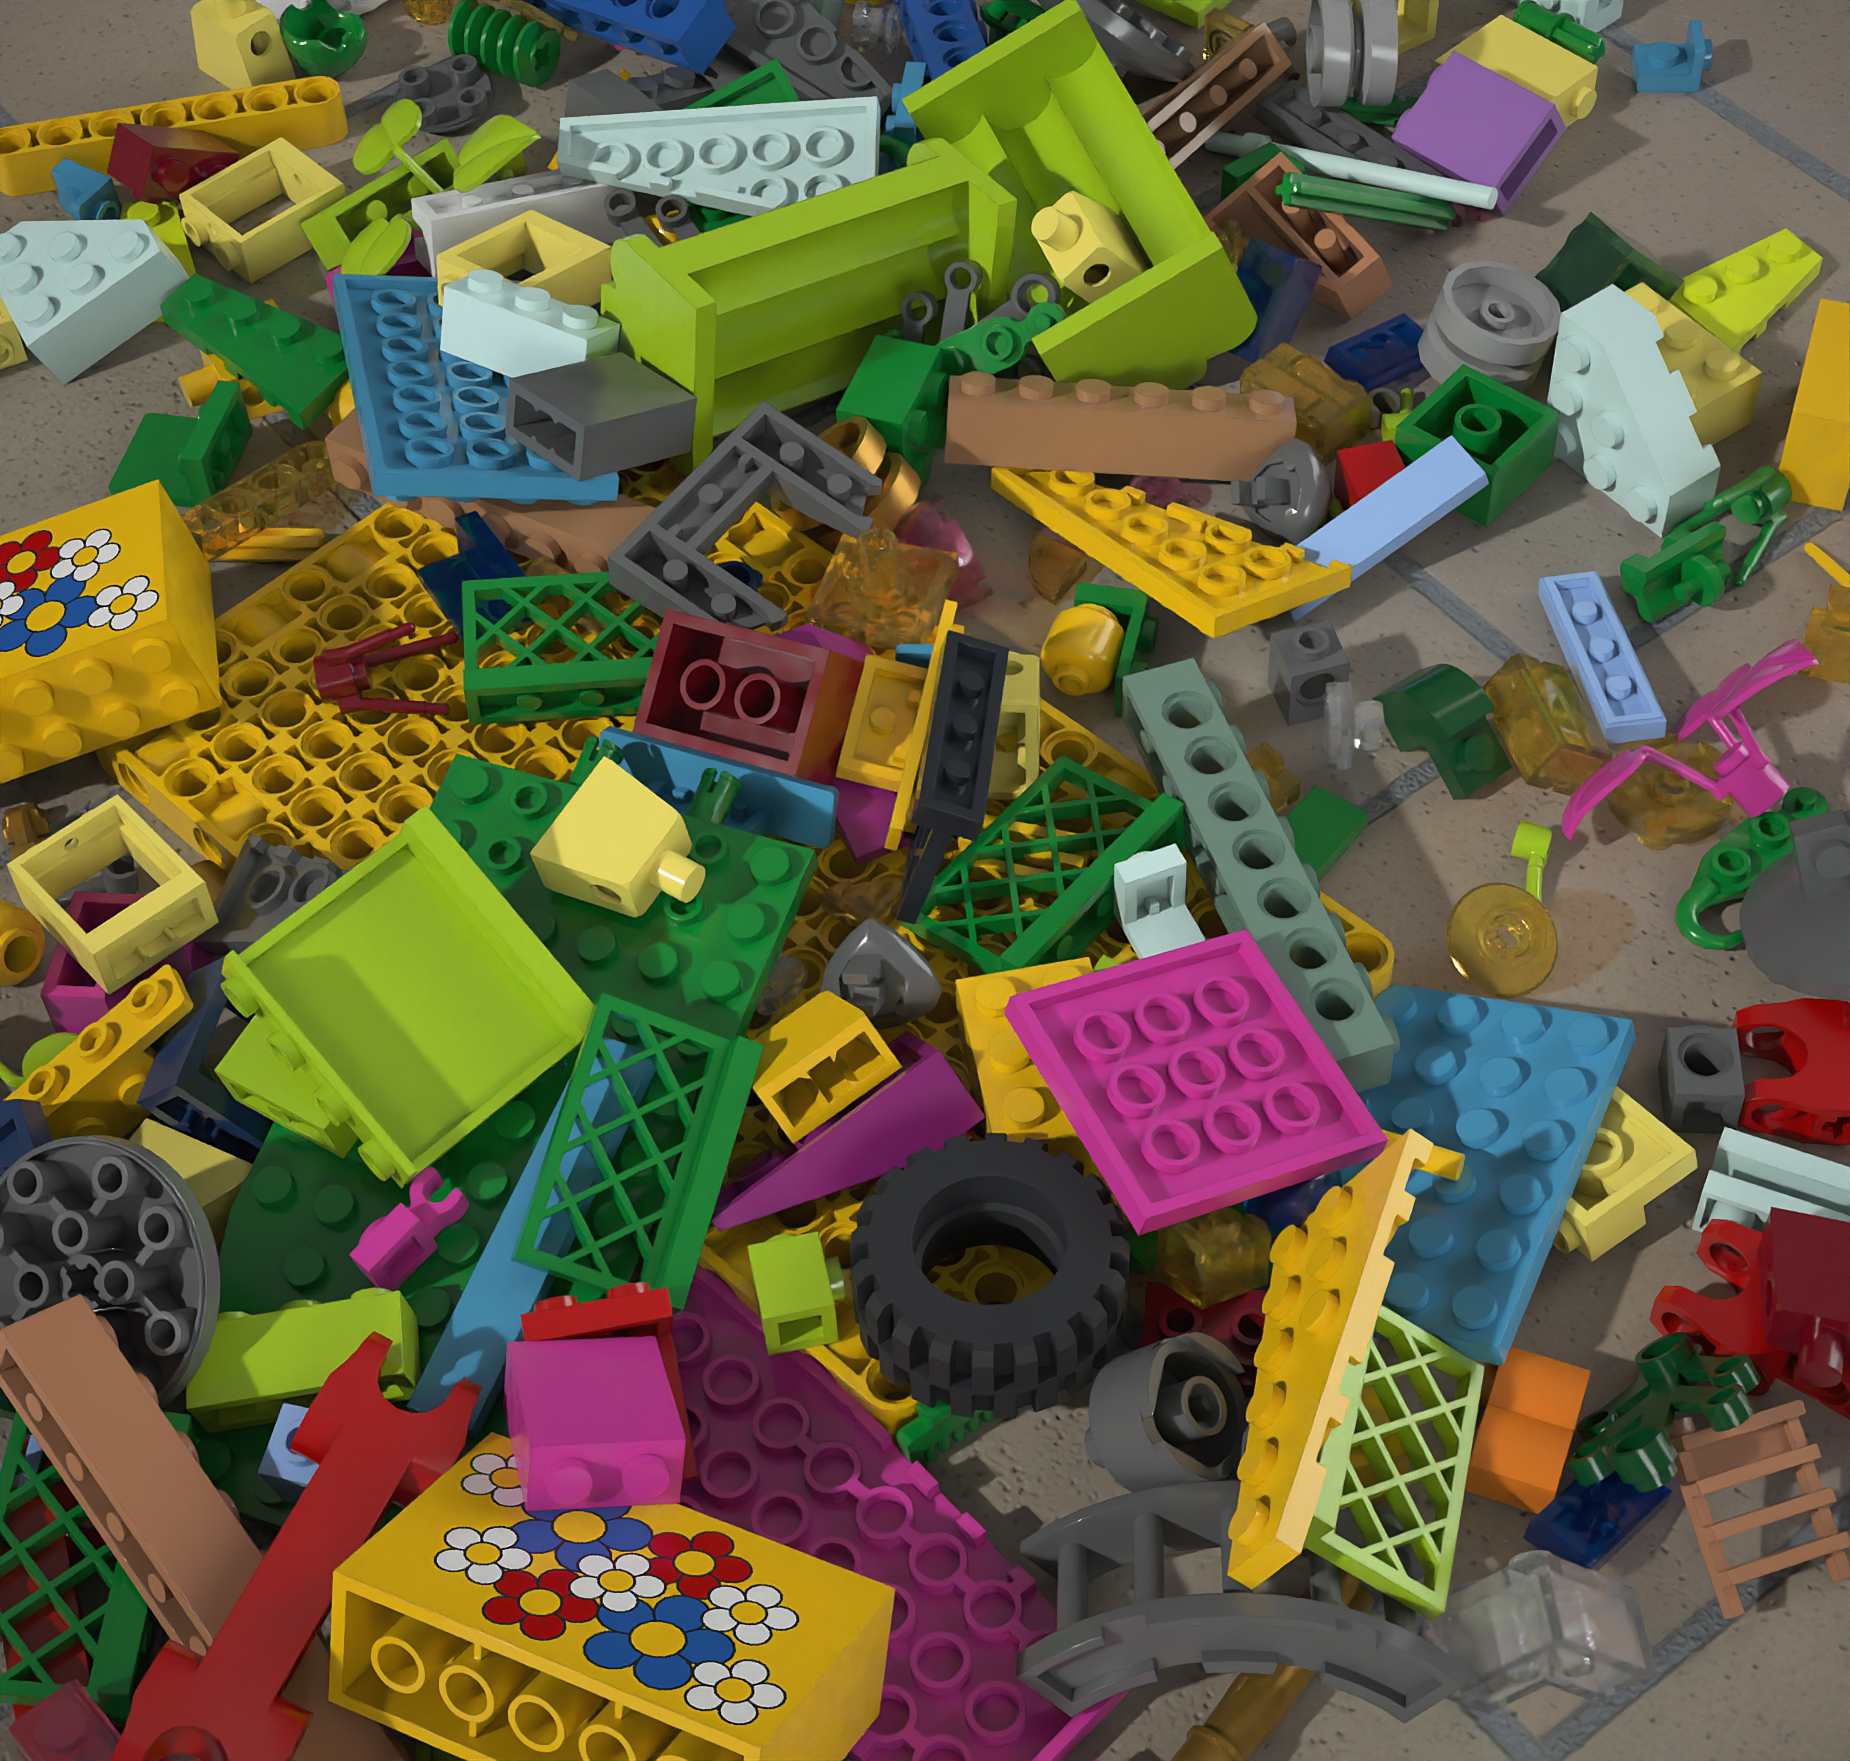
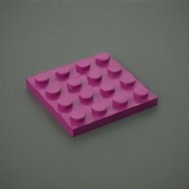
M1247 929L1009 997L1004 1012L1006 1018L1138 1235L1374 1159L1382 1153L1388 1141Z

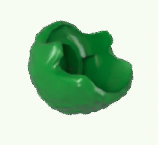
M311 0V3L300 9L290 4L280 17V32L288 53L297 62L298 66L311 76L332 78L345 74L356 65L359 58L364 54L368 41V31L363 20L352 12L334 9L326 0Z

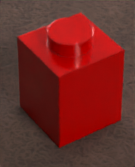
M1393 440L1337 450L1333 492L1336 499L1341 502L1344 511L1405 469V465Z

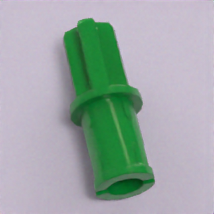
M1532 0L1523 1L1514 12L1512 21L1592 64H1596L1599 58L1603 57L1606 53V39L1602 35L1575 23L1574 17L1567 12L1557 14Z

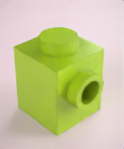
M819 1232L802 1235L792 1233L779 1234L771 1237L766 1242L747 1245L753 1285L768 1356L839 1342L834 1301L846 1299L844 1282L838 1256L824 1259Z

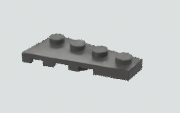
M725 0L726 6L724 9L737 27L722 48L754 69L778 58L796 95L804 101L877 96L881 109L880 129L886 123L887 116L892 115L893 88L856 49H852L838 34V29L826 16L822 17L807 0Z
M249 833L213 905L219 923L197 936L195 942L211 955L226 956L232 950L239 955L353 868H349L347 871L340 869L330 860L318 856L311 859L302 856L294 848L278 844L276 847L270 845L262 837Z

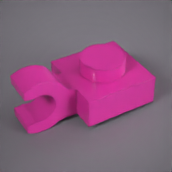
M432 1166L424 1169L414 1178L410 1187L411 1203L409 1208L400 1203L388 1216L375 1220L362 1234L359 1245L349 1254L368 1281L376 1288H384L395 1292L437 1249L438 1245L433 1238L447 1225L458 1221L469 1206V1202L458 1188L450 1192L443 1201L437 1203L430 1202L434 1192L439 1190L444 1184L443 1179Z

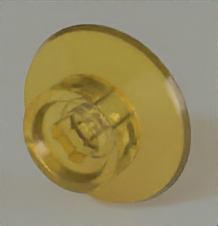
M1507 883L1483 884L1464 894L1450 914L1446 933L1448 951L1457 971L1473 986L1494 997L1515 998L1536 990L1551 974L1558 954V938L1555 925L1543 904L1526 890ZM1504 925L1508 926V930L1513 935V938L1517 939V946L1512 949L1507 947L1508 944L1504 941L1502 935H1499V928Z

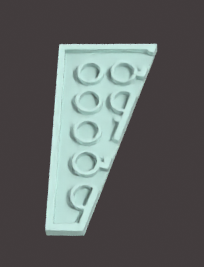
M871 96L560 118L557 164L561 174L661 197L678 195L683 197L688 203L753 217L878 176L881 109L878 97Z

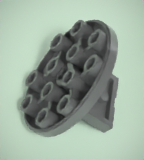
M1064 0L1037 1L1046 12ZM1076 0L1096 39L1121 80L1128 71L1135 75L1155 80L1180 83L1194 71V66L1189 62L1193 53L1185 45L1164 30L1159 29L1152 21L1131 6L1126 5L1121 0Z
M1841 809L1788 822L1793 850L1771 863L1753 881L1741 904L1740 927L1749 958L1771 982L1811 996L1850 1001V810L1843 812Z
M107 1135L75 1136L45 1143L18 1159L0 1177V1331L4 1327L81 1294L94 1314L104 1317L110 1323L116 1334L119 1350L135 1373H142L149 1379L156 1391L159 1407L162 1409L182 1392L201 1366L214 1335L218 1313L223 1307L220 1304L218 1254L208 1219L198 1199L179 1173L161 1157L137 1143Z

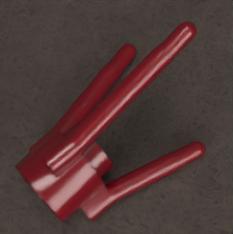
M407 622L348 646L325 650V655L315 656L313 661L316 684L324 705L338 702L341 715L358 711L448 715L451 707L446 703L362 697V691L373 689L371 667L455 644L459 640V635L455 632H450L365 654L413 634L416 627L413 623Z

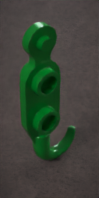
M1047 301L1032 307L1023 321L1005 315L994 317L948 337L935 345V347L941 348L942 373L948 374L950 382V375L962 376L973 371L994 375L1008 369L1024 358L1033 337L1066 319L1067 314L1059 304ZM892 329L883 336L898 339L900 332L897 329Z
M1793 788L1785 794L1780 811L1763 812L1755 818L1748 817L1706 852L1700 861L1690 889L1683 894L1676 905L1675 922L1680 933L1692 944L1709 950L1720 951L1729 949L1743 942L1741 930H1736L1729 934H1716L1704 929L1699 923V915L1709 906L1744 897L1753 881L1775 860L1793 850L1788 822L1827 813L1828 803L1826 798L1819 791L1812 788Z

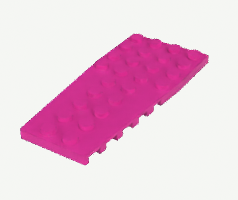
M697 1263L684 1309L673 1315L672 1337L698 1471V1479L684 1482L682 1476L680 1503L677 1504L895 1588L880 1712L846 1757L851 1761H1064L1127 1695L1128 1690L1095 1703L1075 1716L1070 1717L1017 1679V1654L1057 1631V1610L1037 1591L1036 1581L1019 1563L1013 1566L987 1540L986 1530L968 1512L962 1514L939 1491V1482L917 1460L912 1464L893 1444L892 1435L865 1407L841 1388L830 1372L806 1353L802 1354L799 1350L768 1356L760 1317L738 1299L735 1292L709 1269L705 1270Z

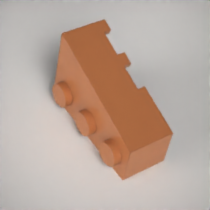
M1279 152L1205 215L1203 219L1211 232L1214 231L1229 260L1352 321L1394 286L1380 255L1342 215L1288 207L1283 204V198L1276 196V186L1282 184L1284 174L1288 172L1302 173L1282 152Z

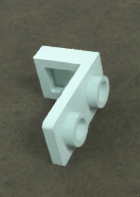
M1176 843L1152 852L1144 851L1137 853L1128 860L1114 864V915L1139 959L1206 941L1185 905L1187 862Z

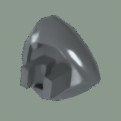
M1296 437L1273 449L1260 463L1248 481H1231V503L1242 506L1248 517L1256 525L1282 544L1289 543L1297 546L1321 529L1331 505V482L1315 449Z
M874 918L866 919L837 948L825 968L821 985V992L830 991L865 1013L875 1029L880 1030L906 1024L930 1012L935 1008L942 993L930 963L898 932Z

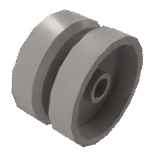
M1310 0L1306 34V70L1310 101L1314 108L1341 107L1349 97L1351 88H1354L1353 95L1361 107L1387 106L1391 103L1395 91L1399 50L1395 0H1354L1352 7L1350 0Z
M1486 260L1462 263L1448 272L1434 305V310L1430 314L1418 343L1420 361L1431 377L1440 384L1465 364L1525 394L1530 390L1544 355L1547 354L1558 331L1561 315L1559 303L1546 285L1526 271L1506 263Z

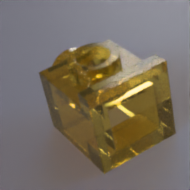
M1830 584L1824 608L1812 606L1805 629L1803 645L1814 655L1819 665L1799 670L1797 675L1850 685V587Z
M1229 1207L1158 1229L1156 1279L1201 1310L1264 1286L1268 1281L1271 1246L1269 1229L1264 1220L1257 1214L1250 1213L1242 1216L1238 1211Z

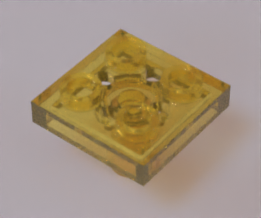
M876 527L862 532L858 539L843 533L805 615V624L822 628L869 646L896 650V646L899 644H928L943 609L945 599H947L959 571L958 553L898 543L895 534L888 529H885L883 533L884 540L880 539V528ZM876 617H879V618H880V619H878V620H876V621H874V620H869V619H868V618H876Z

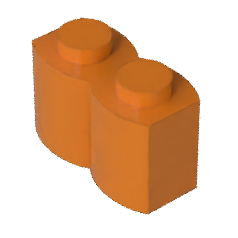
M1511 1346L1504 1365L1497 1366L1487 1362L1484 1365L1479 1406L1486 1409L1481 1424H1475L1465 1491L1550 1518L1565 1467L1566 1457L1570 1450L1585 1398L1591 1370Z

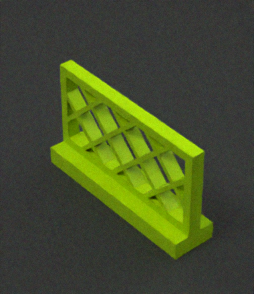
M1381 1305L1363 1362L1355 1367L1347 1363L1338 1391L1351 1399L1343 1424L1331 1430L1327 1441L1318 1452L1316 1461L1323 1464L1328 1471L1302 1550L1304 1548L1309 1549L1420 1615L1432 1620L1444 1613L1446 1608L1485 1367ZM1374 1331L1390 1340L1401 1363L1386 1367L1372 1340ZM1434 1366L1458 1381L1454 1401L1446 1403L1428 1367ZM1408 1375L1425 1411L1411 1415L1393 1380L1394 1378ZM1373 1387L1390 1420L1389 1423L1375 1427L1361 1400L1363 1388ZM1432 1421L1446 1448L1445 1459L1438 1463L1435 1462L1417 1427ZM1395 1433L1415 1471L1401 1476L1381 1439ZM1361 1446L1379 1481L1378 1484L1363 1488L1349 1460L1351 1448ZM1420 1481L1436 1510L1434 1522L1425 1525L1406 1486ZM1385 1494L1405 1533L1388 1538L1370 1499ZM1349 1507L1368 1545L1367 1547L1361 1549L1334 1533L1339 1510ZM1411 1544L1425 1572L1423 1585L1408 1577L1395 1551L1396 1548Z

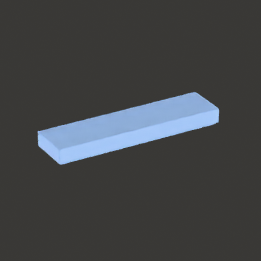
M1451 435L1297 546L1305 549L1304 560L1326 568H1328V564L1333 560L1353 566L1352 582L1489 484L1487 475ZM1335 593L1286 612L1296 622Z
M1598 571L1539 578V599L1603 745L1664 738L1667 720Z

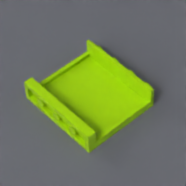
M427 805L406 819L400 833L239 955L234 950L224 957L221 971L222 975L226 978L221 983V988L233 1006L245 1017H249L253 1013L258 1016L272 1033L266 1038V1041L279 1061L291 1072H294L299 1067L318 1088L312 1093V1097L320 1110L338 1127L346 1122L363 1142L358 1147V1152L366 1165L382 1181L392 1177L401 1189L414 1180L421 1171L430 1167L580 1046L594 1007L592 1001Z

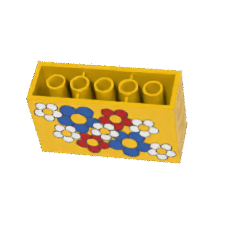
M159 479L0 536V784L221 706L210 564Z
M491 1432L333 1571L328 1701L467 1761H843L880 1712L895 1588L677 1503L526 1511L511 1439Z

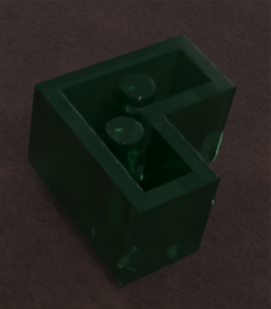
M1592 212L1569 233L1564 246L1547 267L1535 276L1537 280L1547 286L1557 299L1561 313L1612 284L1625 292L1643 282L1669 301L1684 283L1681 277L1644 245Z

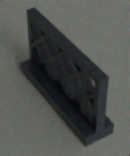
M951 630L947 631L940 649L911 823L917 824L915 834H910L896 920L913 925L916 924L952 836L976 842L984 824L1009 648Z

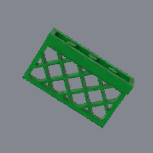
M609 571L462 581L465 669H463V689L469 724L478 725L637 714L659 632L650 640L630 625L648 608L635 601L621 615L616 616L598 602L609 592L620 591L610 584ZM564 595L575 604L557 621L537 607L548 596ZM503 599L514 608L494 625L477 613L476 601ZM587 612L607 626L589 644L569 630ZM525 617H528L546 630L527 648L507 635ZM477 630L484 634L480 639H478ZM619 635L640 649L632 658L610 660L601 653ZM557 640H560L578 653L567 663L548 664L539 658ZM496 643L516 657L507 667L479 668L478 660Z
M1061 755L978 836L976 842L972 841L935 877L916 924L913 925L900 921L901 926L984 974L1077 959L1116 919L1114 915V864L1128 860L1137 853L1144 851L1152 852L1175 843L1180 852L1186 848L1184 803L1165 793H1162L1154 802H1151ZM1064 781H1067L1086 791L1088 799L1050 804L1049 796ZM1126 812L1137 818L1129 827L1101 831L1099 815ZM1091 816L1093 832L1056 837L1053 821ZM1015 821L1029 824L1046 822L1048 838L1010 843L1008 828ZM998 839H1003V844L993 845ZM1097 850L1098 858L1089 867L1061 871L1058 851L1076 853ZM1051 851L1054 872L1015 877L1013 861L1024 860V854ZM992 858L1006 861L1008 878L969 883L968 875L974 870L973 864L977 860ZM1057 890L1058 898L1048 908L1020 912L1018 895ZM1011 896L1013 913L974 918L972 901ZM965 902L967 919L937 922L927 916L936 906ZM1016 931L1017 939L1000 957L977 945L976 936Z
M603 992L599 994L592 1010L511 1261L607 1294V1291L629 1284L630 1282L612 1276L599 1249L631 1234L644 1259L638 1282L649 1283L651 1290L668 1287L672 1314L675 1315L683 1311L764 1045L739 1035L731 1041ZM611 1016L634 1025L646 1050L615 1064L602 1038L608 1017ZM653 1032L670 1039L658 1044ZM681 1043L709 1053L702 1078L680 1088L663 1054L664 1051ZM595 1057H597L603 1070L589 1076ZM650 1058L668 1094L637 1108L620 1072ZM607 1078L625 1115L594 1129L581 1104L585 1088ZM697 1091L691 1109L685 1096ZM672 1102L685 1127V1132L681 1144L660 1153L642 1116ZM575 1121L582 1136L568 1142ZM630 1123L648 1160L616 1174L598 1137ZM586 1144L604 1181L572 1196L559 1167L565 1153ZM677 1155L672 1174H670L664 1161ZM652 1167L665 1196L660 1210L639 1220L621 1182ZM554 1188L560 1202L546 1209L552 1189ZM609 1189L627 1226L595 1242L577 1203ZM565 1210L583 1248L563 1258L534 1249L541 1222ZM657 1221L650 1241L643 1227ZM587 1256L593 1269L574 1263V1261Z
M16 1411L0 1470V1552L3 1541L10 1549V1551L0 1557V1577L21 1564L40 1589L2 1614L0 1611V1636H5L22 1659L21 1662L0 1675V1703L103 1712L106 1723L126 1725L134 1692L139 1685L141 1677L150 1667L160 1622L118 1560L114 1573L109 1568L107 1563L116 1557L108 1545L105 1544L98 1550H95L78 1528L79 1524L89 1518L79 1504L66 1512L48 1488L62 1480L54 1465L37 1475L26 1461L25 1455L30 1436L33 1434ZM163 1412L176 1431H182L190 1438L197 1451L198 1447L191 1415ZM20 1474H22L27 1482L17 1488ZM36 1496H39L56 1520L20 1543L7 1527L10 1514ZM68 1533L86 1558L49 1582L31 1557ZM97 1571L110 1588L108 1602L79 1621L60 1595ZM48 1603H51L69 1629L34 1653H31L13 1627ZM102 1627L97 1645L90 1634ZM80 1641L94 1660L88 1687L55 1684L43 1669V1666ZM33 1674L38 1682H30L23 1680H25Z

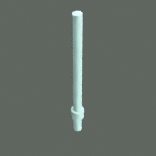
M1217 131L1205 142V148L1207 151L1241 158L1270 141L1272 142L1270 136L1247 132L1244 136ZM1272 142L1288 155L1296 158L1308 172L1492 210L1497 202L1498 191L1494 187Z

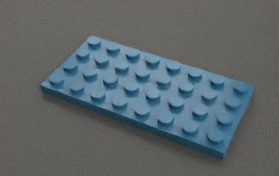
M333 273L332 295L373 496H385L390 500L399 502L412 501L418 497H445L458 503H470L479 498H505L518 504H532L539 499L567 500L577 505H593L599 500L617 501L619 484L617 472L579 482L505 433L509 379L511 377L440 350L443 307L439 305L438 279L436 277ZM509 280V281H512V282H514V283H516V284L522 282V281Z

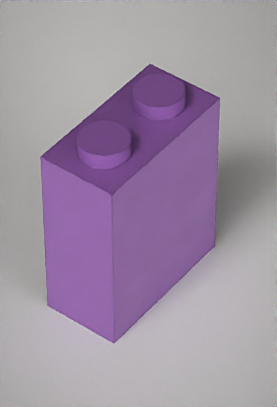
M1453 51L1446 62L1433 71L1428 80L1427 88L1415 105L1402 114L1397 123L1396 131L1391 138L1397 146L1437 170L1445 178L1497 188L1498 198L1493 210L1504 215L1567 127L1555 104L1466 56Z

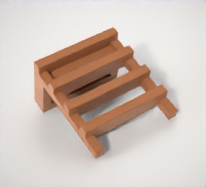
M1749 1397L1748 1399L1754 1407L1751 1397ZM1802 1399L1754 1410L1753 1415L1744 1423L1722 1432L1714 1431L1710 1424L1695 1428L1692 1416L1673 1421L1669 1439L1677 1451V1457L1674 1460L1678 1469L1676 1476L1724 1619L1745 1614L1736 1588L1737 1584L1823 1555L1832 1582L1850 1578V1565L1844 1548L1850 1547V1538L1847 1531L1838 1532L1829 1507L1830 1503L1837 1502L1833 1488L1822 1487L1813 1461L1822 1456L1817 1443L1808 1445L1798 1417L1807 1414ZM1790 1467L1794 1468L1802 1491L1801 1495L1714 1523L1706 1494ZM1806 1511L1809 1512L1817 1535L1816 1539L1729 1567L1721 1539Z

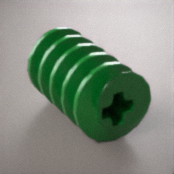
M461 0L450 17L448 45L453 57L460 54L471 55L476 58L480 69L487 70L498 76L503 75L505 78L515 82L520 81L521 84L532 88L544 84L556 70L560 58L561 42L555 28L546 30L544 25L538 21L532 20L528 22L527 18L516 14L512 16L506 10H495L494 6L486 3L479 4L477 0Z

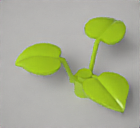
M409 99L396 101L384 113L381 122L375 124L359 142L353 156L354 167L361 174H374L382 169L395 154L433 194L446 192L402 148L421 127L422 113L419 106ZM501 114L489 119L472 134L460 150L458 160L461 166L453 173L454 188L461 194L474 190L536 140L541 139L540 135L532 128L509 115ZM402 214L395 215L390 222L384 218L374 220L358 234L347 249L342 260L341 274L385 275L406 250L411 240L412 229L422 233L423 230L413 218Z

